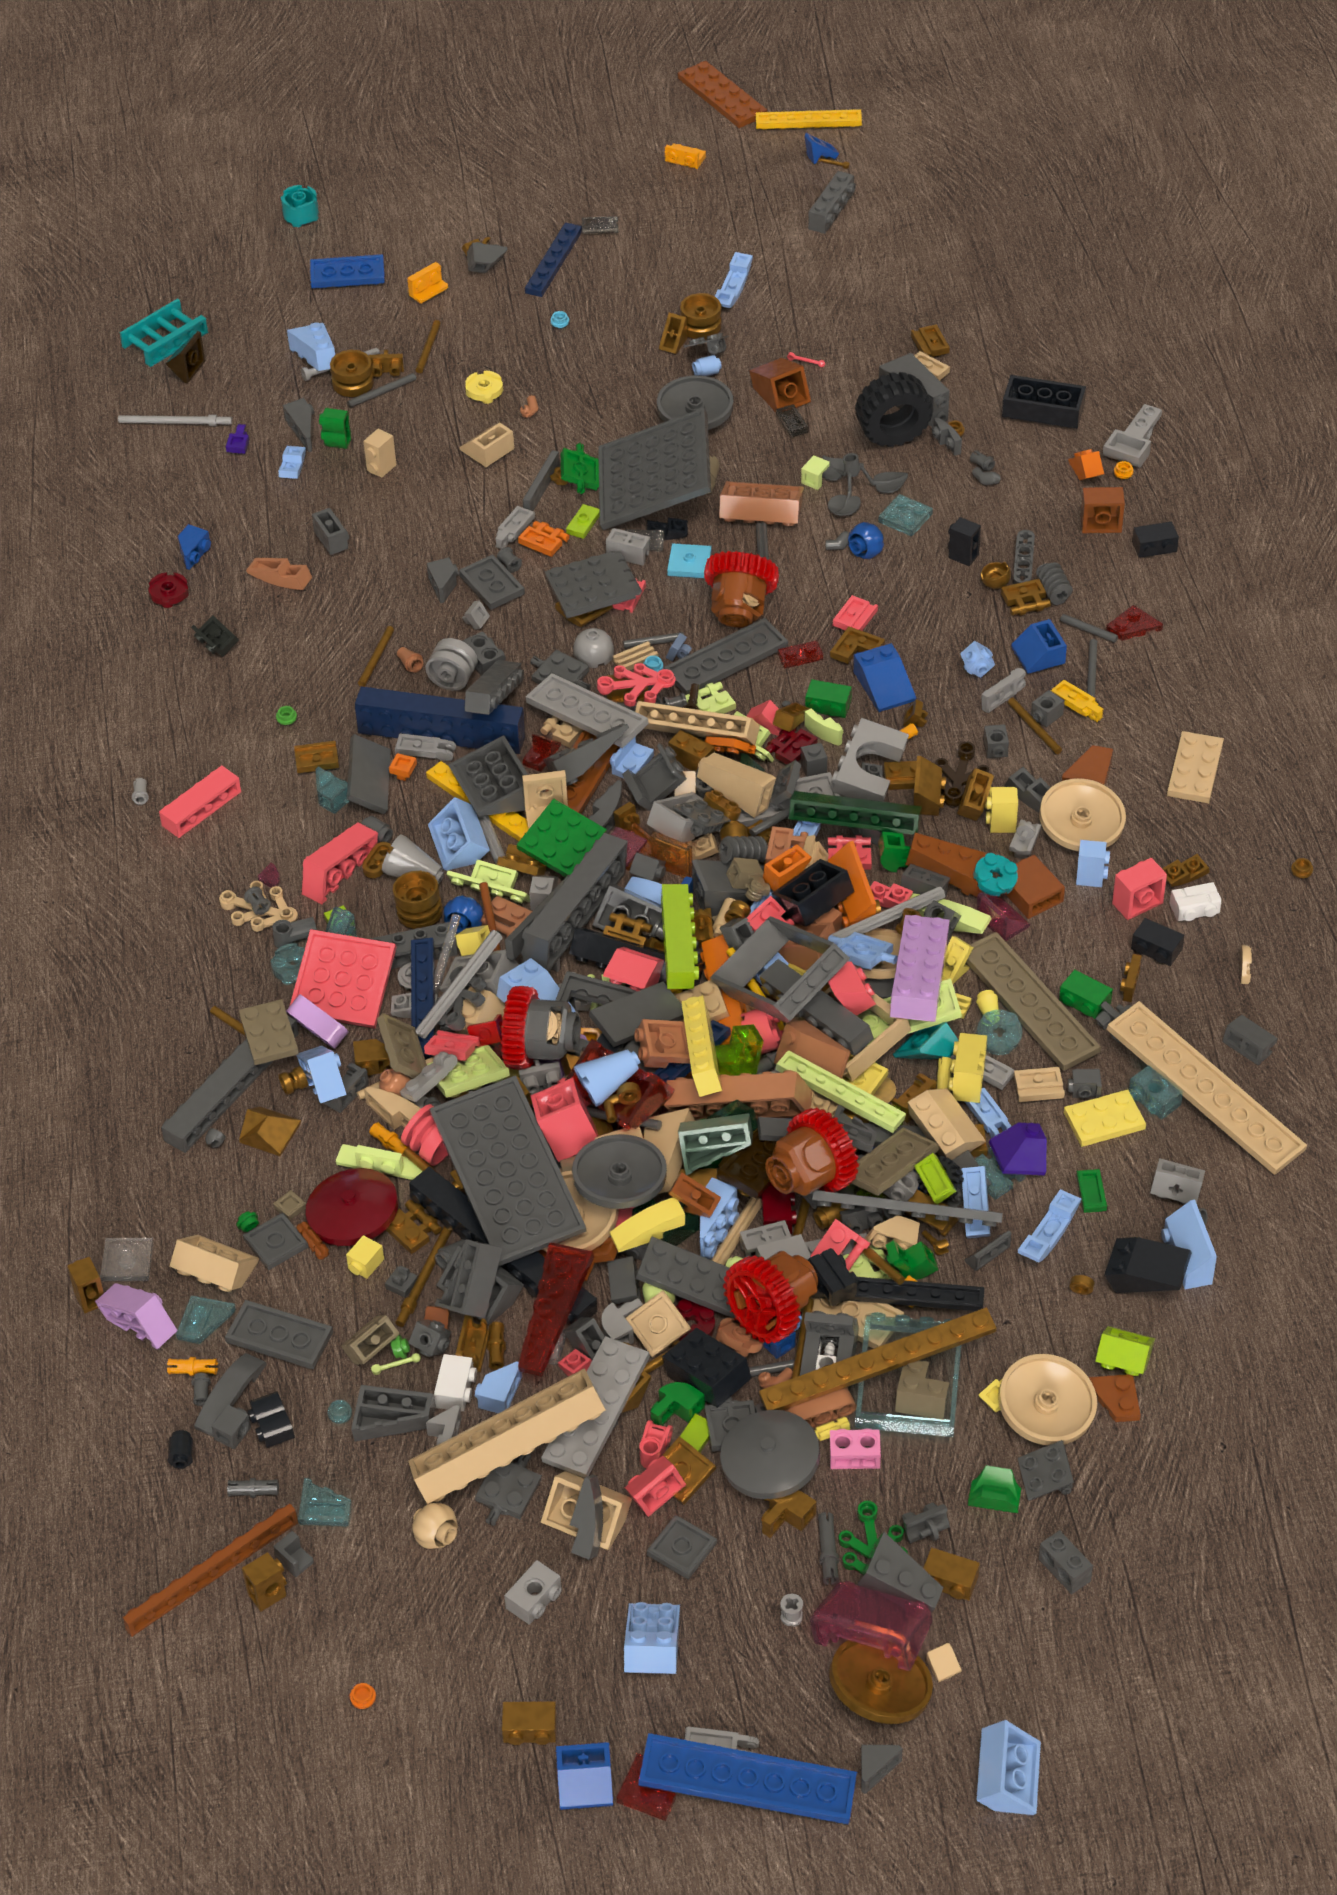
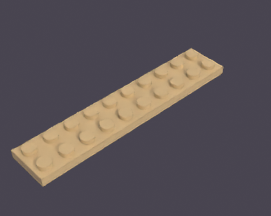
M1140 1001L1108 1024L1107 1030L1274 1175L1306 1150L1307 1144Z

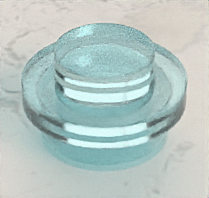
M335 1400L328 1408V1417L334 1423H345L352 1416V1408L344 1400Z

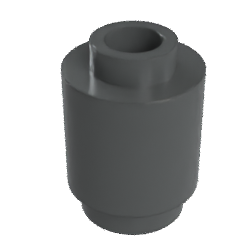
M374 816L365 818L361 823L378 832L377 843L389 842L393 835V830L390 826Z

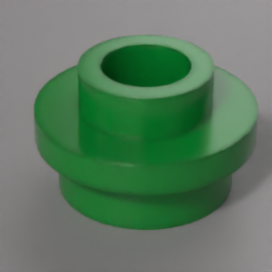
M247 1211L241 1214L236 1223L237 1228L242 1229L244 1233L256 1228L259 1224L257 1213Z

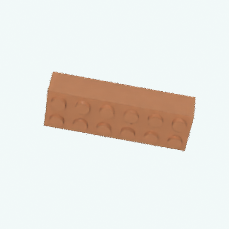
M786 1070L783 1073L762 1072L755 1075L749 1073H742L740 1076L720 1075L722 1091L699 1097L694 1079L679 1077L675 1080H667L664 1106L669 1112L688 1108L695 1121L704 1118L711 1119L748 1113L750 1114V1120H757L758 1117L792 1118L811 1108L812 1090L801 1076L792 1070Z

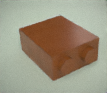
M1035 854L1016 863L1018 868L1017 882L1010 893L1007 894L1006 892L1004 894L1027 919L1064 902L1065 886Z

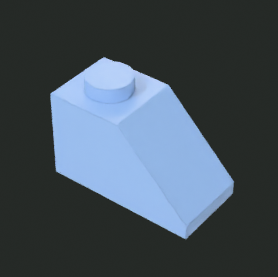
M514 1362L485 1375L482 1384L478 1383L475 1390L478 1408L500 1413L510 1407L522 1379L520 1362Z

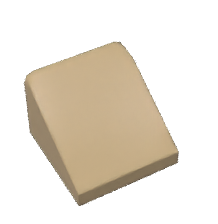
M949 1643L927 1652L926 1663L938 1682L962 1671Z

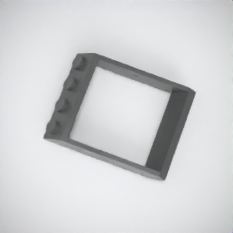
M770 916L710 979L729 997L789 1023L850 958L835 943ZM789 940L822 954L777 1002L743 988Z

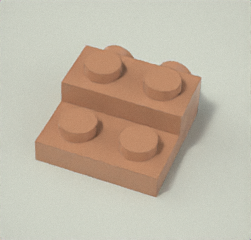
M642 1019L639 1027L635 1030L634 1038L636 1042H640L638 1058L643 1060L644 1067L666 1068L668 1063L690 1064L684 1021Z

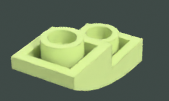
M812 708L805 711L804 726L810 732L829 743L838 746L842 744L843 729L839 723H836L831 717L823 720L822 716L817 714Z

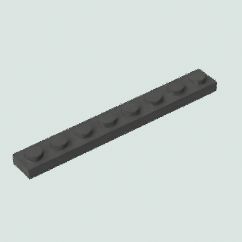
M815 1190L812 1200H817V1205L831 1206V1203L835 1202L841 1203L840 1208L855 1209V1205L864 1206V1211L878 1212L879 1208L888 1209V1214L902 1215V1211L912 1212V1217L925 1218L926 1214H934L937 1220L949 1221L950 1216L958 1217V1222L973 1224V1219L982 1220V1225L996 1227L997 1222L1002 1223L1003 1215L1001 1212Z

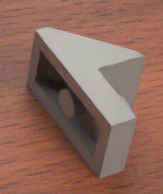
M454 1405L426 1422L427 1434L438 1437L437 1445L458 1435L462 1420L460 1406Z

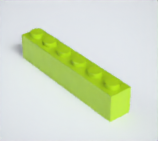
M662 884L661 888L667 989H694V981L699 980V967L694 966L698 963V953L693 951L696 950V937H692V935H695V922H691L694 921V907H690L693 906V893H689L688 884Z

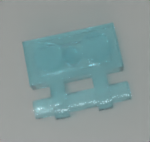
M990 1147L988 1153L992 1158L988 1159L982 1154L975 1158L979 1166H985L986 1176L992 1183L987 1187V1192L996 1200L1013 1189L1011 1179L1015 1178L1021 1182L1025 1179V1175L1003 1174L997 1168L999 1164Z

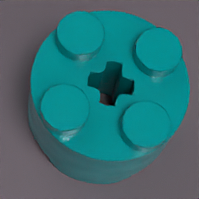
M294 185L283 191V196L281 195L283 217L287 222L292 223L293 227H301L302 224L318 220L317 193L312 187L302 188V185Z

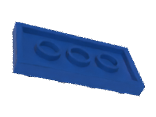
M383 254L310 259L311 288L385 283Z

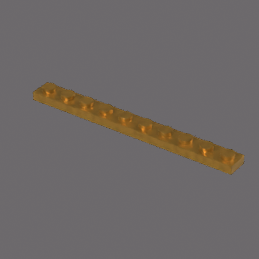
M986 1307L759 1391V1395L766 1410H785L995 1333L996 1326Z

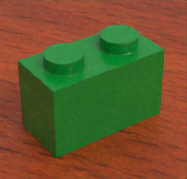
M811 679L805 696V706L812 708L816 713L846 718L851 704L852 686Z
M1074 969L1060 986L1059 1001L1095 1019L1103 1011L1101 1008L1103 1002L1106 1001L1109 1005L1111 1004L1113 989Z

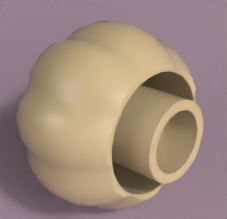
M430 1503L415 1512L412 1531L420 1546L426 1549H440L454 1541L457 1535L458 1522L451 1507L443 1503Z

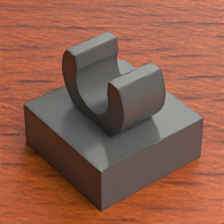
M401 1265L397 1266L385 1282V1288L406 1298L411 1292L418 1275L411 1273L409 1269Z

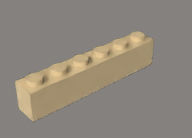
M638 701L635 710L636 713L648 718L649 724L644 729L677 733L679 730H682L696 737L733 738L750 745L756 744L760 725L749 717Z

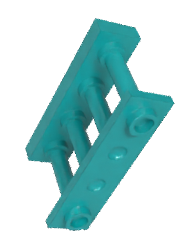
M177 298L121 331L120 337L124 349L134 344L143 350L146 365L152 367L172 355L197 331L201 332V336L207 334L208 328L204 316L200 315L192 320L183 314L180 300ZM178 318L185 325L177 328L170 322ZM164 327L171 333L163 337L155 330ZM148 335L156 342L149 346L140 339Z

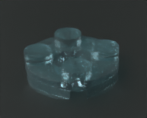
M296 943L281 946L274 952L275 956L273 959L271 958L273 974L286 985L297 981L305 948L298 947ZM294 961L297 964L290 965V962Z
M992 1010L982 1016L978 1023L976 1034L987 1035L988 1052L995 1055H1004L1010 1053L1020 1043L1022 1026L1016 1014L1006 1010ZM999 1027L1005 1033L1002 1034V1037H998V1034L994 1033L993 1030Z

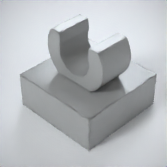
M479 600L472 603L462 619L466 624H471L476 630L481 629L490 615Z

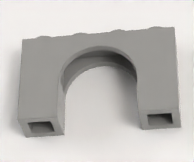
M861 718L859 725H854L852 729V741L848 740L844 752H847L846 756L842 755L838 764L840 770L839 772L836 770L831 781V783H834L833 792L849 798H867L868 800L884 802L890 780L864 771L858 765L856 759L866 754H876L900 762L909 734Z

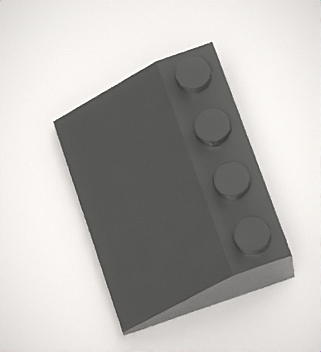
M504 735L448 764L478 816L525 810L522 776L528 775Z

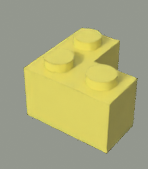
M990 787L989 796L985 804V808L989 810L986 811L985 819L986 824H990V833H1015L1018 812L1017 788Z

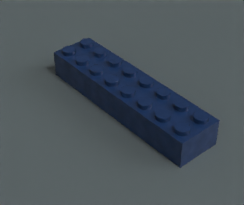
M362 686L355 701L358 733L391 738H398L400 733L436 737L456 743V746L475 749L504 735L515 754H520L525 740L523 707L499 704L496 709L487 715L465 712V700Z

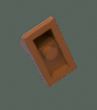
M682 1172L678 1175L668 1193L685 1204L684 1212L708 1218L712 1216L721 1199L720 1196Z

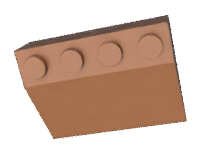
M726 481L720 494L719 518H724V521L734 522L736 519H739L745 523L763 521L771 525L775 524V522H782L785 526H793L794 523L798 524L804 487Z

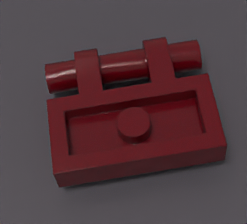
M796 728L789 732L782 729L779 732V736L771 739L764 749L770 754L775 752V758L788 765L794 760L798 762L801 759V747L817 744L818 738L803 729H800L797 733H795Z

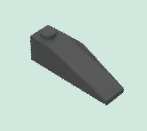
M612 883L607 889L593 926L604 930L606 925L614 927L616 922L609 921L610 914L613 912L616 914H626L629 918L635 920H645L647 924L653 925L654 928L658 919H662V909L660 905ZM628 926L623 927V931L630 933L633 932L634 928ZM644 931L641 933V936L652 937L650 936L651 933Z

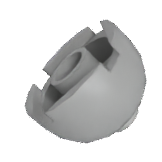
M589 628L581 631L574 641V657L588 665L589 668H598V664L602 663L604 665L608 664L614 656V646L611 637L604 630L598 628Z

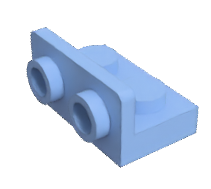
M635 736L623 748L620 747L611 756L612 774L624 778L622 774L628 769L636 774L654 757V749L636 743Z

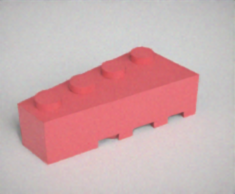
M357 822L326 845L320 847L313 854L307 856L303 861L302 895L322 905L327 900L325 896L329 892L334 893L339 888L337 884L343 878L348 879L356 865L360 867L363 864L374 845L377 844L378 832Z

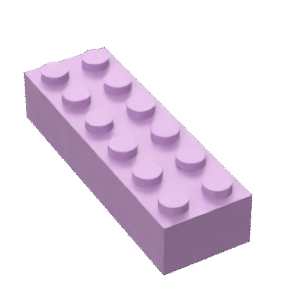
M905 915L891 996L890 1017L936 1021L950 920L939 917L930 918L918 915Z

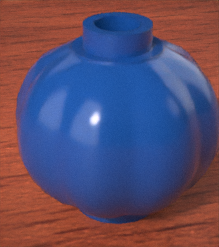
M867 522L859 523L849 533V548L855 556L871 559L879 554L884 547L883 534L874 524Z
M459 895L445 905L443 910L444 922H451L454 933L458 934L466 928L482 926L483 908L474 898Z

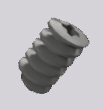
M1057 562L1042 564L1037 568V577L1041 581L1050 602L1053 605L1064 603L1072 594L1073 589L1061 565Z
M727 836L720 843L719 857L721 862L725 864L732 863L734 857L757 859L760 862H764L768 846L765 839L760 836Z

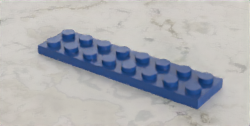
M648 1733L638 1785L849 1825L857 1772Z

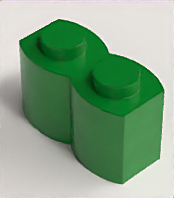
M325 408L324 412L319 416V424L322 425L321 439L324 440V445L347 449L351 441L348 411Z

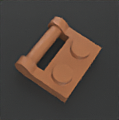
M496 896L491 902L494 918L497 920L495 921L497 931L505 934L506 937L532 912L499 896ZM484 911L481 919L482 926L487 925Z

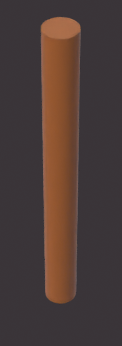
M482 882L479 884L486 923L490 932L492 930L497 931L488 883ZM499 943L493 951L501 950Z

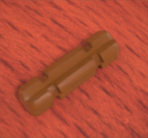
M305 1221L298 1224L296 1227L298 1232L307 1241L308 1246L315 1252L317 1258L323 1260L325 1257H328L329 1249L325 1244H322L323 1241L310 1229L309 1224Z

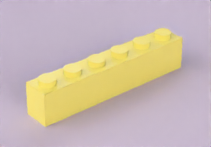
M690 997L685 1001H681L692 1076L699 1097L722 1091L711 1019L704 997Z

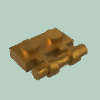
M1039 579L1001 587V595L1007 606L1016 605L1010 608L1011 615L1019 614V616L1026 615L1027 612L1035 610L1039 612L1051 606L1049 599L1042 600L1046 598V591ZM1033 601V603L1024 604L1025 602Z
M612 912L609 921L616 922L615 926L606 925L603 934L646 946L648 939L642 937L641 933L643 931L651 933L653 925L647 924L642 919L635 920L629 918L626 914ZM628 926L634 929L630 933L623 931V927Z
M410 1199L405 1203V1207L409 1211L405 1214L401 1209H398L395 1219L386 1231L410 1254H413L430 1242L427 1233L432 1231L437 1235L441 1232L442 1227L437 1224L438 1221L433 1216H429L424 1212V1208L420 1204L414 1203ZM418 1218L422 1224L418 1226L413 1221Z

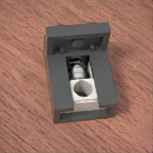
M822 1311L805 1312L806 1337L800 1375L855 1356L859 1333L857 1318L845 1313L833 1315ZM823 1345H824V1346H825V1349H824V1350H825V1351H824L825 1353H824L823 1355H821V1354H822V1348H823ZM835 1347H838L837 1356L834 1355Z

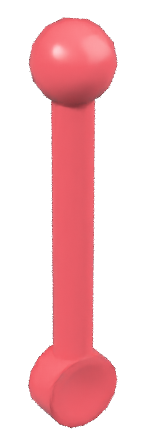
M792 352L787 355L790 361L796 359L817 364L819 367L825 366V361L823 360L817 361L795 356Z

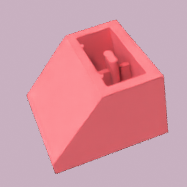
M626 947L617 948L603 976L610 978L609 981L618 985L626 983L630 985L631 989L640 991L658 984L664 960Z

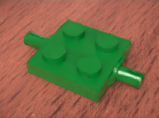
M581 443L576 445V451L563 448L560 453L561 480L576 484L577 493L580 492V494L585 493V488L597 491L599 488V459L584 453V445H581Z

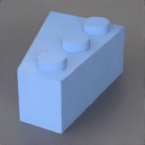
M316 322L309 326L287 330L289 348L292 352L296 351L300 358H306L307 363L318 371L330 369V362L335 356V350L324 323Z
M319 1046L296 1055L299 1065L306 1075L308 1085L315 1086L313 1092L315 1095H318L320 1103L346 1095L338 1069L341 1066V1062L337 1053L334 1054L333 1051Z

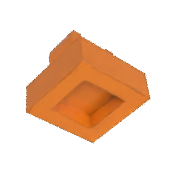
M397 753L389 766V773L397 775L398 780L406 781V778L410 777L417 765V759Z

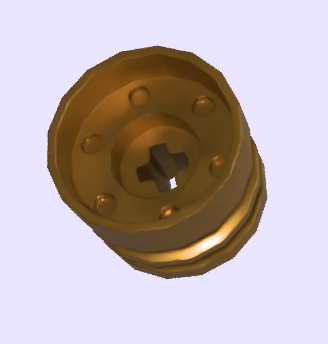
M421 870L410 871L397 878L393 884L397 916L406 927L416 929L432 926L442 916L443 908L439 896L438 881L435 876Z

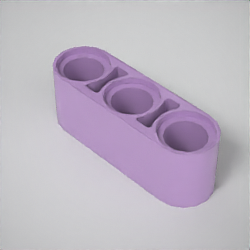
M301 994L298 995L286 1010L290 1017L296 1019L300 1025L333 1049H336L349 1033L343 1025Z

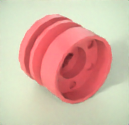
M428 1104L421 1108L408 1122L401 1135V1142L407 1147L410 1146L409 1148L412 1151H419V1156L431 1166H436L449 1154L430 1114L429 1109L434 1106Z

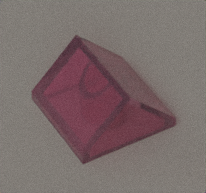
M982 892L978 894L977 910L991 916L992 920L988 927L994 933L997 932L1004 941L1016 936L1031 925L1003 898Z

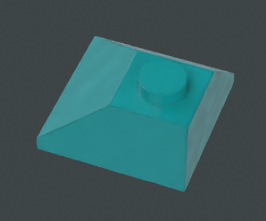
M943 1022L915 1031L893 1053V1056L895 1058L912 1059L950 1058L953 1055L954 1042H959L947 1022Z

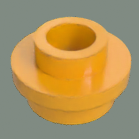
M1127 461L1118 462L1114 467V474L1120 479L1130 478L1133 475V467Z

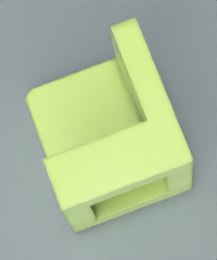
M813 455L801 468V483L819 490L822 486V474L830 466V462Z

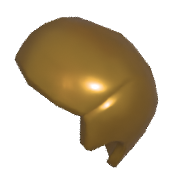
M992 562L983 567L980 575L982 582L987 587L998 589L1008 584L1011 578V570L1006 562Z

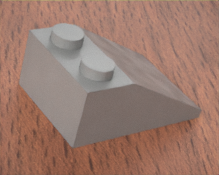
M691 792L654 801L647 825L654 828L655 832L670 838L669 840L675 844L691 841L697 837L691 833L694 821L673 809V806L696 801L697 799L703 800V798Z
M506 950L492 951L473 977H482L487 983L484 990L491 991L497 995L499 977L519 966L516 960L507 959ZM473 954L454 958L440 987L441 992H445L451 984L449 978L451 972L459 966L464 967ZM466 985L464 989L468 990L471 985Z

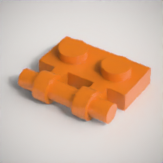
M534 521L532 527L528 526L518 537V543L552 557L562 546V540L567 542L570 535L564 533V530L560 528L550 527L548 523Z

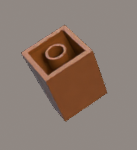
M779 358L749 370L753 388L776 414L779 415L811 402L802 365Z

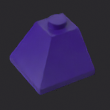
M1017 1123L989 1140L991 1149L1003 1174H1046L1047 1139L1039 1123Z

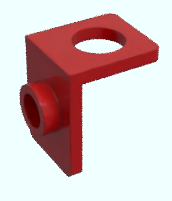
M497 1014L493 1021L469 1025L467 1027L469 1035L479 1037V1046L501 1042L502 1016Z

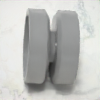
M445 638L437 643L425 668L429 679L437 686L446 690L456 691L466 686L478 660L476 653L468 644L458 639Z

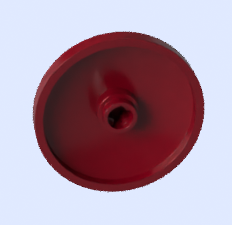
M354 1168L338 1172L322 1181L310 1194L305 1214L310 1229L323 1242L337 1246H352L363 1235L373 1239L384 1232L395 1219L399 1207V1199L394 1184L386 1175L372 1169Z

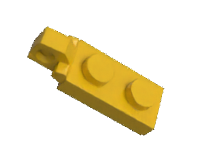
M1066 680L1061 681L1050 690L1064 700V705L1085 717L1089 716L1090 719L1096 722L1103 718V708L1098 706L1099 704L1095 702V698Z

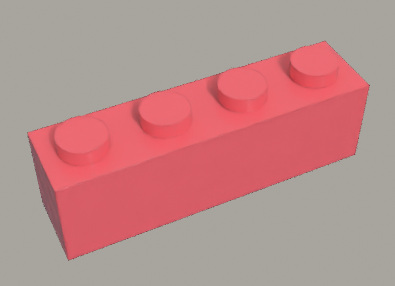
M221 765L192 788L181 794L177 799L163 807L159 811L161 825L180 838L241 793L239 777Z

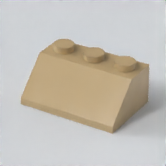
M948 1088L926 1090L908 1101V1110L912 1119L927 1139L939 1144V1151H937L939 1156L948 1157L950 1160H953L965 1151L969 1150L971 1152L986 1142Z
M194 1235L177 1239L170 1267L177 1269V1273L181 1275L196 1276L199 1282L206 1284L214 1283L218 1285V1289L231 1292L243 1286L257 1265L259 1258L206 1237Z
M567 1471L555 1476L541 1523L576 1537L578 1528L571 1526L570 1522L584 1478ZM600 1485L603 1503V1530L600 1547L609 1550L626 1521L632 1498Z

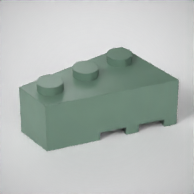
M750 1114L681 1122L678 1135L686 1175L691 1174L702 1166L706 1167L712 1164L713 1161L721 1157H727L750 1146L753 1139Z

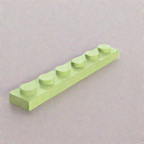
M789 1050L776 1064L775 1070L783 1073L786 1070L797 1072L810 1089L891 1133H894L905 1120V1112Z

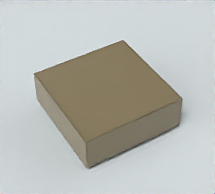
M292 1190L273 1203L274 1209L280 1214L283 1212L289 1221L306 1209V1202Z

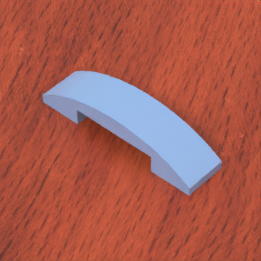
M734 253L729 264L730 270L721 290L718 289L715 297L721 303V307L731 308L736 303L745 285L753 255Z
M1060 1189L1050 1203L1049 1211L1033 1234L1028 1235L1018 1249V1253L1034 1261L1041 1262L1062 1237L1078 1209L1081 1198Z

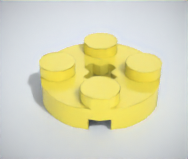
M483 371L484 374L477 375V372L471 374L465 381L467 397L482 401L484 404H490L493 402V399L502 394L503 382L499 374L492 371Z

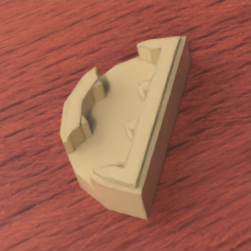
M1241 945L1240 947L1241 984H1249L1251 978L1250 964L1252 962L1251 948L1246 945Z

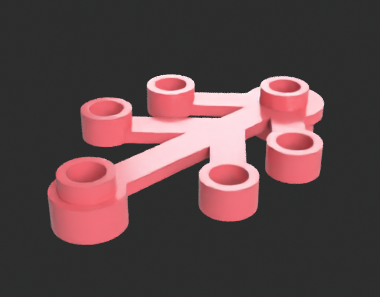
M637 663L634 665V671L632 672L624 666L618 665L614 667V677L617 679L628 678L630 680L614 682L612 678L602 676L597 680V690L602 695H609L612 690L633 688L630 693L624 696V704L632 707L636 705L637 697L647 686L654 685L650 691L644 693V702L655 703L659 692L663 688L672 687L676 679L673 672L668 669H662L657 672L642 663Z

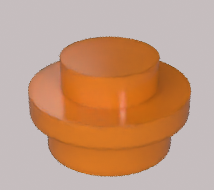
M366 1683L355 1685L350 1692L352 1705L359 1709L369 1708L376 1700L374 1688Z

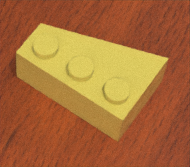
M960 1033L959 1042H954L953 1055H956V1059H952L951 1073H954V1076L950 1077L949 1091H953V1097L956 1101L980 1103L987 1050V1035Z

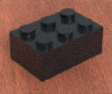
M819 859L773 892L772 897L786 911L782 915L783 917L790 918L794 922L806 927L824 913L829 912L839 902L844 901L855 891L847 870Z
M698 1328L691 1331L662 1356L669 1378L695 1387L705 1394L707 1402L717 1408L752 1379L747 1358Z

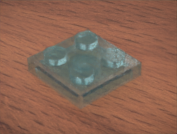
M899 494L879 515L878 522L913 536L933 514V508Z

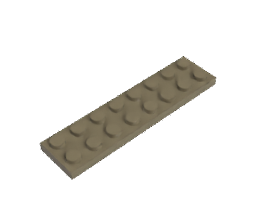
M997 932L970 944L974 948L966 963L988 988L994 991L998 999L1063 1071L1101 1052V1046Z

